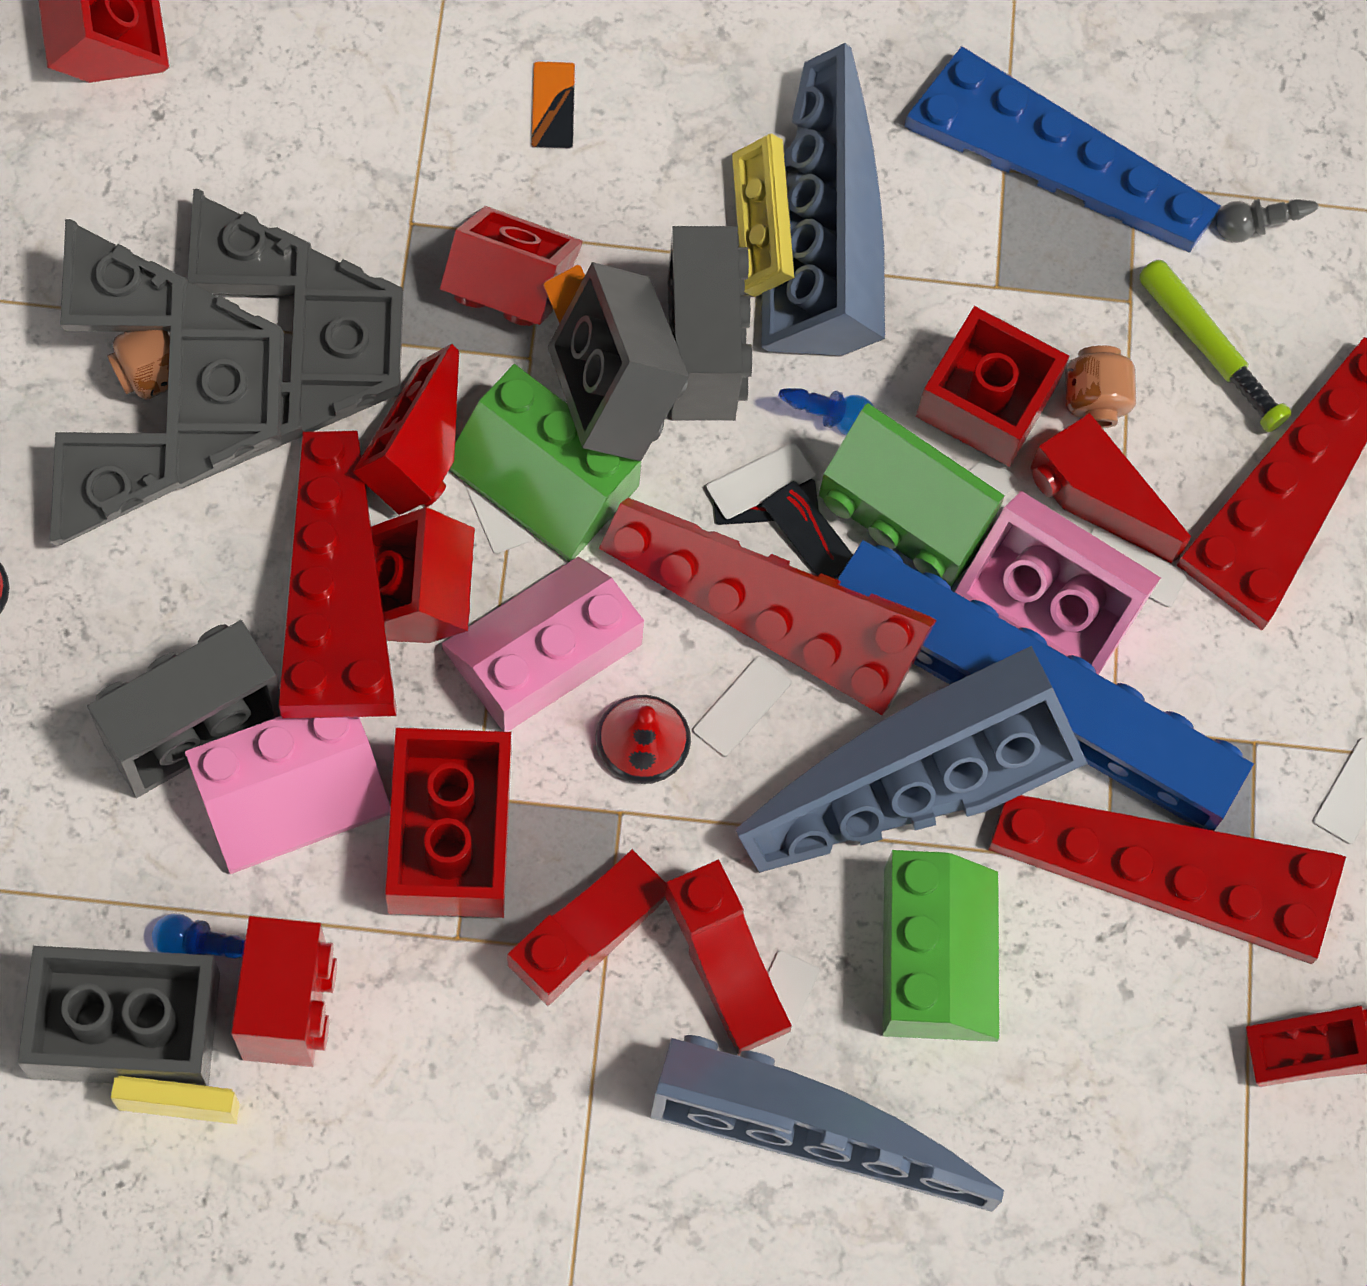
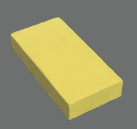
M118 1075V1078L114 1077L111 1100L120 1111L237 1125L240 1103L232 1089Z

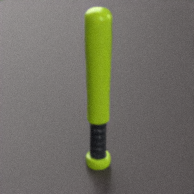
M1154 260L1147 264L1139 275L1141 284L1205 355L1227 382L1235 384L1236 388L1241 391V394L1252 404V407L1258 411V414L1262 417L1260 420L1262 428L1266 432H1272L1286 422L1292 414L1289 407L1284 403H1276L1268 391L1263 388L1262 384L1258 382L1248 369L1249 364L1226 338L1168 264L1163 260Z

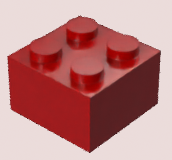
M974 306L926 384L916 418L1010 467L1057 388L1070 356Z
M249 916L232 1027V1036L242 1060L313 1067L315 1050H326L329 1033V1015H325L326 1003L322 999L323 992H334L337 958H333V943L325 941L321 923Z

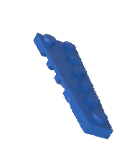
M963 46L959 48L906 117L904 127L910 131L963 153L964 149L992 160L990 166L1009 173L1011 169L1038 180V187L1054 194L1057 189L1082 199L1086 208L1107 217L1117 218L1125 225L1189 253L1213 222L1221 207L1216 202Z

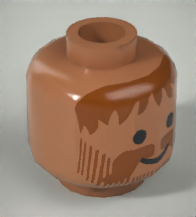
M147 330L123 332L117 335L113 341L114 352L107 355L125 393L128 395L135 392L141 399L148 400L168 391L170 332Z
M1105 345L1083 348L1078 352V357L1072 359L1066 366V406L1072 415L1082 418L1090 413L1102 428L1116 426L1118 418L1129 414L1135 407V366L1128 357L1121 355L1119 348Z

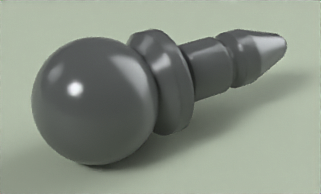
M1260 199L1254 200L1251 205L1241 201H1233L1223 206L1218 212L1216 227L1219 234L1227 241L1234 243L1244 242L1252 237L1255 232L1259 235H1266L1265 226L1267 224L1276 225L1286 223L1290 219L1296 221L1306 217L1318 209V204L1315 201L1294 199L1288 203L1280 202L1263 208L1261 207Z

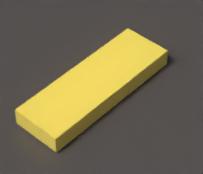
M771 133L732 153L739 247H748L749 270L748 279L745 280V293L754 297L795 278L783 139Z

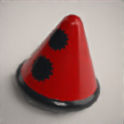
M633 695L622 698L612 704L603 713L595 734L596 748L605 766L617 777L637 784H653L665 780L676 773L684 764L691 745L690 728L680 710L669 701L652 695Z

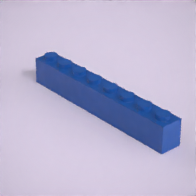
M862 540L838 578L841 581L840 586L868 597L871 594L878 595L936 619L937 621L913 664L949 685L1032 646L1054 689L1088 765L1197 828L1212 831L1217 828L1254 763L1245 759L1242 752L1233 744L1220 739H1210L1196 731L1193 724L1184 716L1172 711H1161L1147 703L1143 695L1135 688L1123 683H1112L1098 675L1095 668L1086 660L1074 655H1063L1049 647L1046 640L1037 632L1024 627L1018 629L999 618L998 613L988 604L979 600L969 601L953 592L949 584L941 577L928 572L922 574L904 564L902 558L888 547L882 545L873 546Z

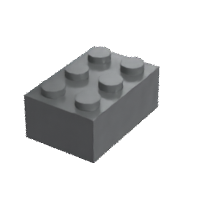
M672 226L667 276L668 321L689 378L685 393L680 399H676L671 408V421H735L738 401H747L748 377L752 376V345L746 344V328L750 327L751 314L750 295H745V280L748 279L749 254L748 247H738V226Z
M592 262L547 347L582 448L642 461L651 443L660 437L664 420L676 399H680L685 393L689 374L650 277Z
M242 620L230 626L222 624L211 628L199 638L198 644L180 654L168 653L159 657L150 664L146 673L128 683L119 681L107 686L96 696V701L87 705L104 746L136 798L189 769L190 765L185 751L281 716L279 708L280 689L277 676Z
M33 945L18 1065L29 1079L113 1083L114 1077L118 1078L119 1075L209 1086L220 971L214 956Z

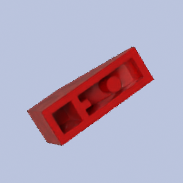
M453 344L419 361L353 470V473L398 515L420 505L423 508L431 506L443 494L446 488L443 480L454 462L459 350Z
M1090 413L1039 445L1030 469L1035 484L1044 495L1053 497L1062 509L1170 563L1180 558L1192 536Z

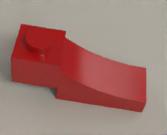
M631 849L589 888L552 916L549 914L507 954L508 967L549 1006L586 970L590 973L666 900V882Z
M718 859L667 881L665 898L689 945V956L737 1055L739 1056L741 1051H750L790 1033L792 1025L757 950L744 916L743 906L720 860Z
M1362 1006L1246 1026L1255 1081L1260 1087L1317 1078L1367 1073V1009L1365 1010Z

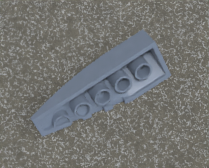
M846 43L804 62L792 117V123L798 126L796 138L791 146L786 148L784 154L785 170L788 171L786 184L795 278L762 293V348L768 352L843 356L885 339V266L881 198L864 97L852 48Z
M1032 646L925 696L869 728L829 754L782 789L738 826L736 832L760 873L830 854L833 845L849 840L859 841L860 845L883 840L882 831L912 824L916 831L935 826V817L964 810L966 817L986 812L1088 763L1054 689Z
M685 1035L683 1041L671 1038L655 1093L650 1118L993 1212L1002 1202L1004 1190L956 1154L900 1119L842 1090L787 1069L774 1066L775 1059L759 1052L741 1051L740 1056L718 1051V1044L704 1037Z

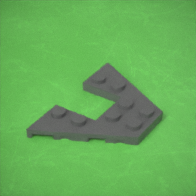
M193 189L187 281L211 294L295 296L291 377L290 382H282L280 440L179 489H183L303 436V432H314L400 394L404 303L402 287L381 277L374 278L368 276L361 267L344 259L340 263L312 249L311 243L278 227L268 228L260 224L257 217L245 211L241 215L206 198L204 191Z
M65 219L60 325L64 331L135 332L163 330L170 332L166 433L55 432L50 542L55 546L63 545L280 440L284 332L280 326L259 315L254 316L240 309L239 305L220 295L217 297L188 282L183 276L153 261H147L133 254L130 249L120 244L116 245L80 227L77 222L71 219Z

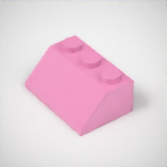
M1020 491L1002 510L955 593L969 601L979 600L988 604L998 613L999 618L1018 629L1024 627L1037 632L1046 640L1049 647L1065 656L1074 655L1086 660L1095 668L1096 673L1099 675L1161 577Z
M578 556L468 626L467 632L454 635L443 642L442 649L501 730L509 732L641 646L644 620L612 577Z
M282 716L185 751L230 874L390 815L391 812L368 738L359 717L282 719Z

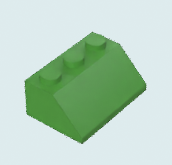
M513 364L476 405L455 443L454 462L449 471L570 562L578 556L611 519L620 503L630 497L639 487L642 461L582 448L567 403L517 365Z
M868 402L859 413L824 472L818 495L824 499L825 505L835 515L843 519L852 518L868 529L869 535L879 545L892 550L897 549L913 560L914 566L920 573L928 572L935 574L945 580L951 587L980 550L994 525L1005 497L1004 494Z
M892 850L884 868L883 1037L998 1042V871L947 852Z

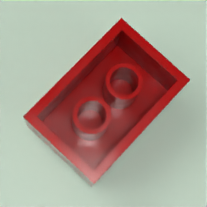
M396 728L385 893L388 914L504 918L512 758L511 732Z

